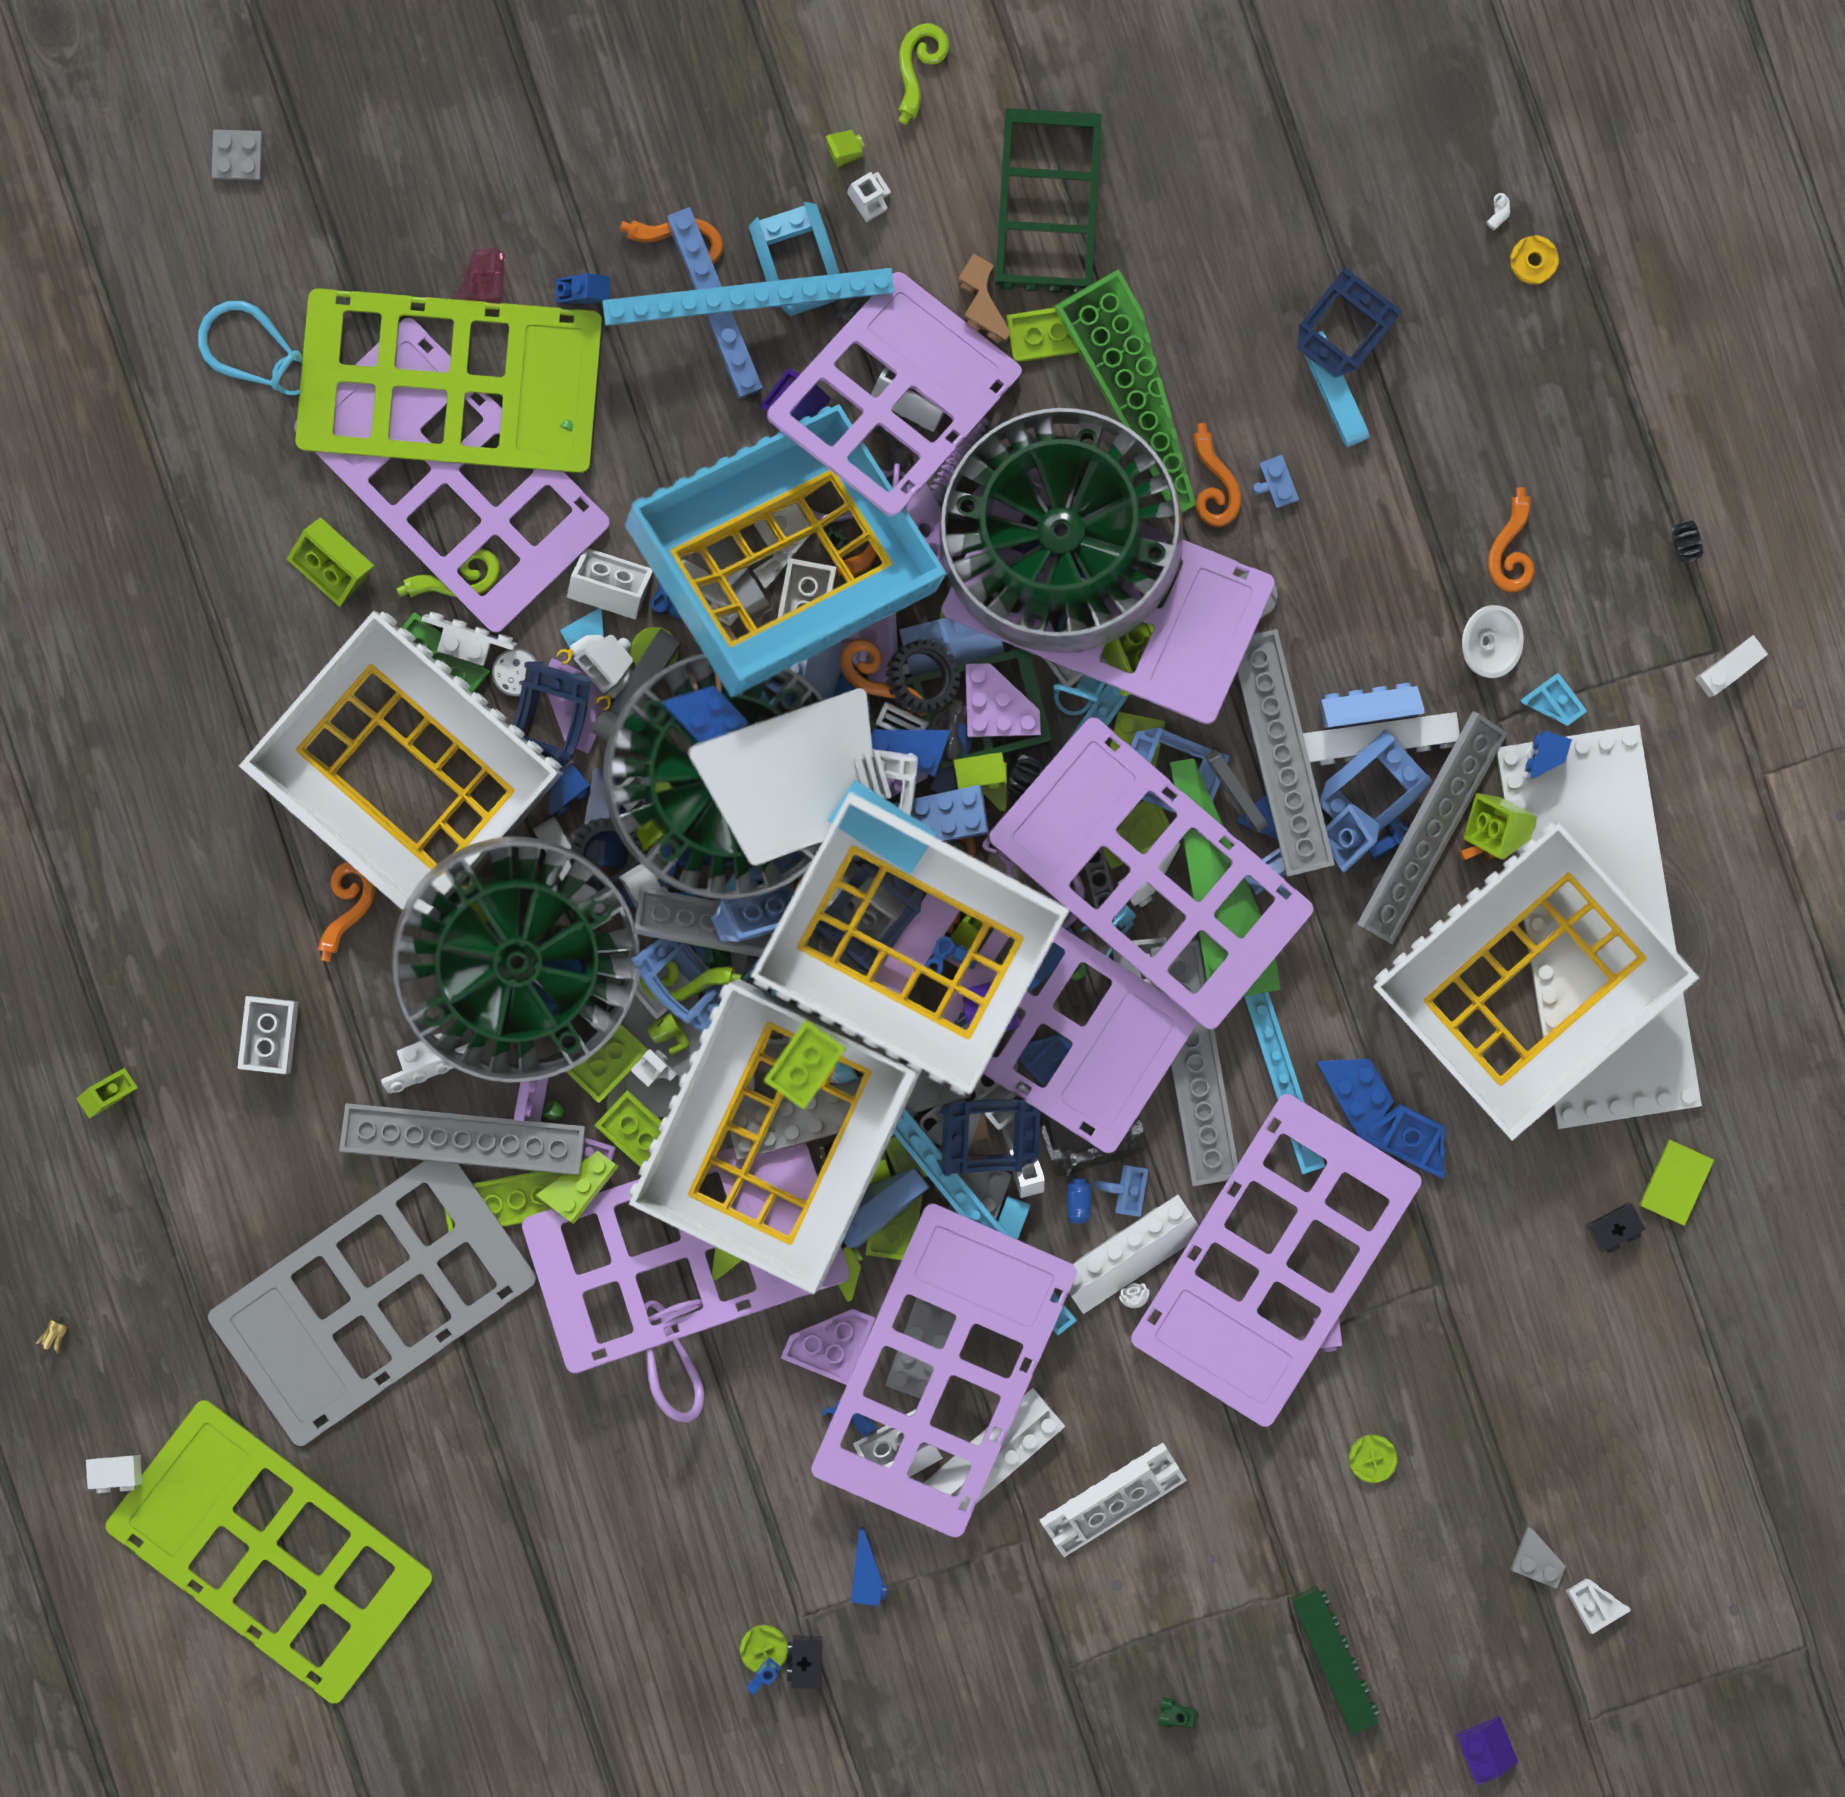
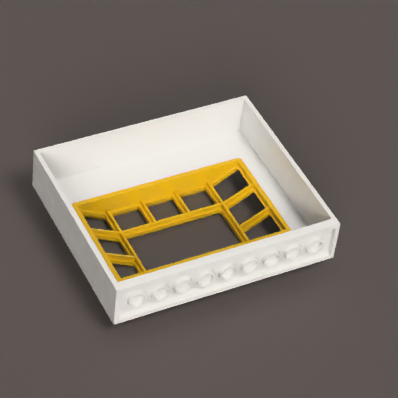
M373 611L239 767L403 910L414 888L437 865L424 851V847L441 828L458 844L455 852L480 841L509 837L564 773L559 770L562 766L556 760L548 756L545 758L541 754L544 750L534 741L531 742L529 740L527 742L523 738L525 735L523 731L515 725L510 724L509 726L504 722L507 718L499 710L488 708L486 705L489 702L482 695L475 692L471 693L468 690L471 686L461 677H453L450 674L452 669L443 661H435L432 658L434 655L432 651L424 645H417L413 642L416 638L408 630L396 627L395 625L398 622L391 615L383 611L381 613ZM371 674L376 675L395 691V694L378 713L354 695ZM401 698L405 699L424 716V719L407 738L402 736L384 719ZM347 701L353 703L371 718L369 724L355 740H352L330 722ZM430 723L453 742L451 747L435 764L413 745L414 741ZM377 725H380L458 794L456 800L418 843L410 839L337 774V771ZM324 728L348 746L331 767H328L307 750V747ZM458 749L463 750L482 767V770L465 789L460 787L442 771L444 765ZM488 774L506 790V793L490 812H487L471 796V793ZM464 801L482 817V821L466 839H463L447 823L448 819ZM486 850L465 858L475 875L490 859L491 853L490 850ZM444 872L431 883L449 900L457 893ZM460 876L457 883L466 885L470 881V876ZM420 899L413 906V908L435 919L442 913Z
M849 792L751 977L755 978L754 984L766 990L769 986L777 990L775 995L788 1002L791 998L798 1001V1007L804 1011L811 1013L815 1010L820 1013L821 1016L819 1018L831 1025L834 1022L843 1025L841 1030L854 1037L857 1033L865 1037L864 1043L874 1048H877L878 1045L887 1049L885 1054L896 1060L899 1057L908 1060L907 1066L920 1072L922 1068L930 1072L929 1077L941 1084L943 1080L951 1083V1089L961 1095H964L965 1092L971 1094L1069 909ZM850 804L929 846L911 875L838 828ZM854 855H858L879 867V871L866 893L841 879ZM886 872L901 878L983 923L953 980L947 979L856 929ZM837 887L862 900L849 925L824 913ZM819 920H823L845 933L832 957L807 946V942ZM990 927L1015 940L1002 965L977 953ZM851 937H855L879 950L866 976L839 962ZM886 955L893 957L914 970L901 994L874 981V977ZM972 960H976L997 972V976L984 998L960 985ZM920 974H924L948 987L935 1013L908 999ZM955 992L980 1005L968 1030H964L943 1018V1014Z
M1552 822L1547 824L1540 831L1542 836L1538 840L1534 841L1533 838L1522 847L1524 852L1518 857L1512 855L1503 863L1505 867L1503 871L1499 874L1494 871L1484 880L1487 884L1481 890L1476 887L1466 896L1469 901L1463 906L1458 903L1448 912L1450 917L1444 923L1441 920L1435 923L1430 928L1431 934L1426 939L1421 936L1411 945L1413 950L1408 955L1403 952L1393 961L1395 966L1388 971L1385 968L1375 977L1376 983L1374 988L1511 1140H1514L1699 978L1558 822L1555 825ZM1566 882H1570L1587 901V904L1566 920L1551 905L1548 897ZM1539 905H1542L1559 923V927L1539 945H1535L1518 924ZM1591 909H1594L1611 927L1612 931L1590 947L1572 928V925ZM1513 931L1530 949V953L1512 969L1506 971L1489 952V949L1507 933ZM1567 932L1609 980L1530 1050L1526 1051L1484 1003L1559 936ZM1618 936L1632 950L1636 958L1617 974H1614L1600 959L1597 952ZM1483 956L1501 975V978L1478 997L1460 978V975ZM1452 982H1455L1472 1001V1004L1454 1021H1450L1433 1002ZM1479 1009L1494 1025L1496 1031L1475 1049L1458 1030V1026L1475 1010ZM1501 1036L1521 1055L1520 1059L1502 1076L1482 1057V1054Z
M738 979L730 982L728 985L725 984L719 998L722 1001L718 1007H714L709 1017L712 1023L708 1029H704L699 1039V1042L702 1043L698 1052L694 1051L689 1064L692 1067L688 1074L684 1073L679 1083V1086L682 1087L678 1095H674L670 1102L669 1108L672 1109L671 1113L662 1120L659 1130L662 1132L658 1139H654L649 1149V1152L652 1154L648 1161H644L639 1170V1174L642 1176L638 1183L633 1184L629 1192V1196L632 1197L629 1205L815 1294L823 1285L921 1071H916L907 1066L908 1060L902 1057L896 1060L885 1054L886 1049L880 1046L874 1048L864 1043L863 1038L857 1035L853 1037L842 1031V1028L834 1024L831 1025L811 1013ZM805 1020H809L847 1047L838 1062L863 1073L855 1096L830 1085L836 1065L820 1087V1089L849 1102L851 1106L807 1200H803L749 1173L784 1097L783 1094L777 1091L775 1098L770 1099L750 1089L749 1084L760 1061H764L772 1066L778 1061V1059L764 1052L772 1030L793 1039ZM744 1096H748L769 1107V1111L758 1134L733 1123L735 1114ZM728 1130L753 1142L742 1169L717 1158L718 1151ZM712 1165L737 1176V1180L724 1203H720L698 1192ZM744 1181H748L770 1193L757 1219H753L731 1208ZM777 1197H781L802 1208V1212L789 1235L764 1224Z

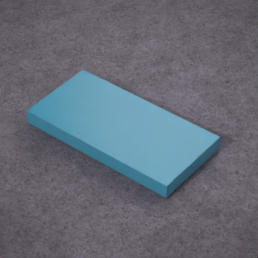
M856 780L853 781L828 819L833 824L849 792L925 833L933 837L937 835L935 831ZM851 804L838 826L839 829L910 875L929 847Z

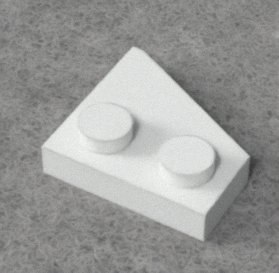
M1584 1579L1566 1590L1590 1634L1597 1632L1631 1611L1627 1605L1622 1604L1610 1593L1602 1590L1590 1579Z

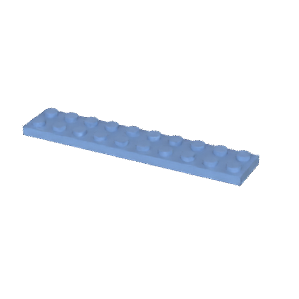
M980 785L915 798L913 801L911 816L937 833L935 838L944 843L989 834L983 791ZM900 802L892 803L896 807H900ZM794 851L772 860L779 872L782 873L802 855ZM854 855L850 863L865 859L861 858L858 855ZM752 864L754 880L756 882L764 881L759 866Z

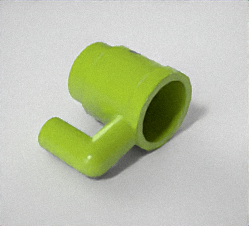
M672 1012L667 1013V1015L654 1021L651 1026L647 1027L648 1033L655 1044L665 1042L675 1036L678 1043L668 1048L672 1057L690 1046L678 1019Z

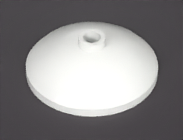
M1490 605L1475 612L1467 622L1462 638L1463 655L1471 670L1487 678L1501 677L1511 671L1517 664L1523 649L1524 636L1521 623L1511 610L1503 606Z

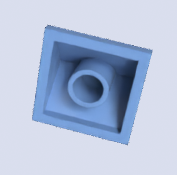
M1349 804L1326 827L1333 858L1342 872H1346L1377 842L1379 823L1354 804Z

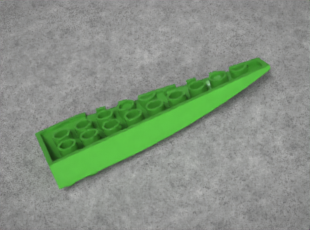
M1118 269L1053 306V309L1117 421L1145 440L1164 464L1174 483L1183 513L1196 505L1184 466L1182 452L1179 448L1177 434L1171 419L1172 416L1163 383L1158 372L1143 311ZM1133 446L1137 455H1139L1141 452ZM1154 465L1146 469L1151 478L1160 474ZM1169 489L1160 491L1165 501L1172 500Z
M1194 758L1170 762L1173 784L1222 825ZM1190 828L1182 837L1191 896L1196 902H1201L1229 869L1232 862L1197 830ZM1223 836L1219 840L1228 850L1232 848L1230 841ZM1245 877L1214 912V917L1240 939L1244 938L1262 916ZM1198 931L1205 980L1207 981L1227 958L1228 953L1205 932ZM1276 958L1273 959L1242 997L1281 990Z

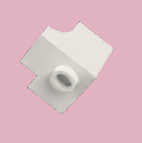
M870 172L851 183L847 194L866 222L882 214L888 208L883 198L890 195L891 191L878 172L875 174Z
M649 1049L631 1069L648 1087L657 1079L666 1078L672 1081L678 1075L666 1063L668 1057L659 1049L656 1052L653 1049Z

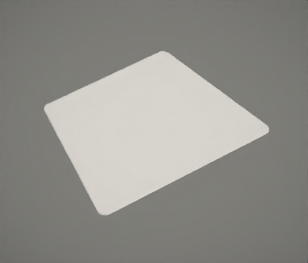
M860 688L691 747L689 751L690 758L751 864L758 865L824 841L832 826L828 819L853 781L856 780L861 783L854 757L872 751L866 692ZM864 759V760H862V763H863L864 770H865V773H866V777H867V781H868V784H869V788H870V790H872V791L874 792L873 786H872V783H871V780H870V777H869V772H868V769H867L866 761H865V759Z

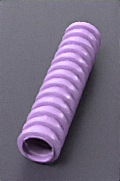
M985 417L957 446L949 458L946 459L945 465H941L940 469L942 470L937 473L938 478H934V485H930L929 488L938 504H943L946 490L958 464L977 440L981 439V432H985L986 429L984 427L989 424Z

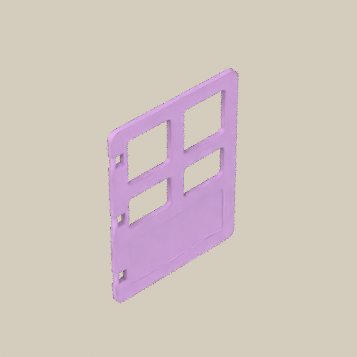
M901 272L892 274L894 293L872 296L777 399L767 413L770 423L889 516H896L901 512L911 498L939 469L1021 374V367L1016 361L975 329L968 326L965 321ZM852 344L861 346L896 374L895 379L878 397L871 396L834 365ZM821 380L825 381L863 413L834 446L827 445L790 415V412ZM996 381L1002 385V388L997 393L990 389ZM911 388L918 391L953 420L951 425L935 442L928 441L891 411L892 407ZM875 426L883 427L920 458L890 492L885 491L847 460L848 456ZM953 431L958 437L951 444L946 438ZM908 482L913 488L906 495L900 489Z

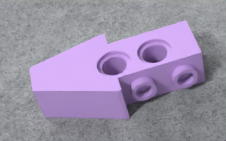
M925 483L911 498L905 509L917 528L919 527L922 530L924 539L945 570L939 535L942 509L927 483ZM907 484L900 490L907 495L913 486Z

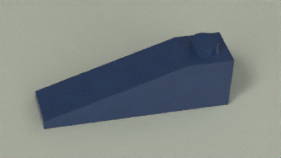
M593 768L584 823L586 825L589 823L588 821L593 819L611 818L606 804L603 769ZM619 777L612 778L613 786H620ZM623 805L617 807L619 816L626 813ZM601 831L593 835L586 843L583 851L584 858L592 864L599 866L623 868L628 858V848L618 833L612 831Z

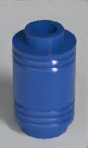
M1072 1178V1182L1067 1183V1218H1069L1071 1223H1088V1218H1091V1183H1087L1086 1178Z

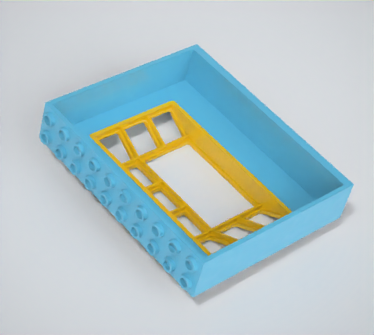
M839 404L832 408L827 406L820 410L818 415L812 418L807 416L799 421L829 446H834L852 426ZM779 431L777 435L771 438L769 436L762 438L757 442V445L751 448L746 446L740 449L731 458H721L716 462L715 466L709 469L707 467L699 469L694 476L688 479L686 477L679 479L674 483V486L668 489L665 487L660 488L652 497L646 500L645 498L638 499L632 504L625 524L629 534L731 698L936 592L946 575L942 565L905 507L896 516L885 514L782 431ZM862 441L848 456L847 460L885 491H892L893 488ZM831 481L843 499L844 504L823 519L817 520L804 498ZM797 503L809 521L810 526L786 537L772 514ZM847 511H850L862 529L863 534L842 549L836 550L823 528ZM764 519L778 542L757 553H753L739 531ZM816 533L847 583L757 629L727 582L726 577ZM732 536L746 558L720 570L707 547ZM866 541H869L881 559L882 564L854 578L842 558ZM699 552L711 570L712 575L692 579L679 557ZM715 582L719 583L732 605L712 610L698 587ZM737 613L749 633L736 640H730L718 621V617Z

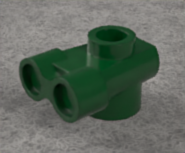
M1164 1697L1161 1702V1714L1158 1719V1725L1169 1729L1172 1726L1195 1729L1199 1713L1194 1707H1184L1176 1704V1700Z

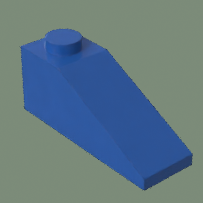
M859 1526L851 1603L880 1606V1599L885 1600L887 1585H882L883 1577L865 1527Z

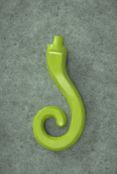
M925 23L914 27L904 37L900 46L899 65L905 86V94L898 109L901 113L898 121L904 125H907L910 118H916L921 104V89L912 64L914 45L920 38L926 36L933 37L938 42V51L935 54L927 52V45L924 42H921L917 47L918 58L928 65L940 63L947 56L949 50L948 36L943 29L935 24Z
M480 548L459 568L460 574L465 579L476 580L479 579L481 573L478 570H470L469 562L473 559H481L485 562L488 569L486 577L482 581L470 585L480 596L494 587L500 575L498 559L489 550ZM432 575L409 577L403 580L405 585L396 588L400 597L409 594L412 598L428 591L456 597L438 577Z
M671 959L664 966L668 970V976L660 979L664 987L673 986L679 978L678 966ZM716 967L706 970L684 987L668 992L677 1002H681L695 996L707 987L728 985L730 982L738 979L743 981V974L735 973V969L731 967ZM639 976L640 984L645 993L654 1000L659 1001L646 986L641 976Z

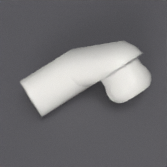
M1503 193L1495 195V214L1486 222L1492 230L1498 228L1510 216V201Z

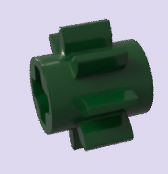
M830 527V533L827 536L830 540V537L835 536L836 540H841V542L837 543L838 547H836V550H840L845 547L843 542H847L849 538H842L843 529L833 532L832 527Z

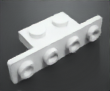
M430 612L429 615L425 614L421 619L423 622L444 628L437 649L438 652L482 666L485 665L491 643L510 650L517 648L518 643L512 642L513 638L503 634H499L498 637L490 635V630L482 627L472 629L466 627V622L456 619L450 622L444 620L443 615L435 612Z
M439 1033L434 1036L439 1039L443 1034ZM420 1041L397 1051L403 1071L383 1078L381 1082L389 1094L397 1093L413 1084L422 1083L430 1077L444 1074L455 1067L443 1061ZM468 1044L454 1050L463 1054Z

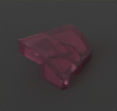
M496 248L474 250L470 258V264L461 276L464 280L459 291H454L453 299L467 301L502 300L505 253Z

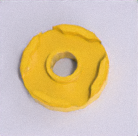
M1539 235L1521 239L1510 255V267L1514 275L1522 282L1528 284H1540L1547 281L1556 272L1559 264L1555 245L1547 238ZM1530 254H1537L1541 259L1540 265L1532 266L1528 262V256Z

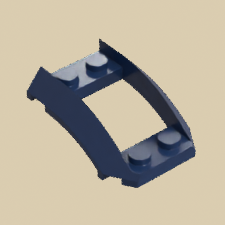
M1344 267L1300 323L1297 349L1332 377L1336 378L1358 369L1402 311ZM1338 295L1376 324L1351 358L1313 329Z
M528 661L524 664L526 668L525 680L522 681L521 694L513 726H517L525 733L523 738L527 742L530 740L539 745L544 750L541 754L545 758L548 756L556 760L562 766L559 769L561 771L572 759L578 745L586 717L591 681L588 675L581 677L544 665V661ZM540 691L575 702L571 725L563 749L527 738L536 712Z
M871 862L864 863L848 884L859 889L869 876L872 879L875 878L879 867ZM886 872L880 885L906 906L904 911L878 940V942L890 947L921 911L923 890ZM842 890L824 913L849 925L838 914L854 895ZM819 920L815 927L819 936H824L836 947H838L845 934L844 931L823 920ZM851 937L843 953L858 964L859 968L869 972L879 950L855 937Z
M975 1100L946 1104L938 1112L943 1114L942 1159L936 1161L943 1175L951 1176V1174L956 1173L967 1174L986 1171L1022 1172V1168L1027 1163L1032 1164L1039 1155L1041 1111L1024 1100ZM1015 1112L1013 1155L968 1156L969 1114Z

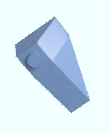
M916 1168L868 1186L843 1239L848 1248L860 1247L930 1188Z

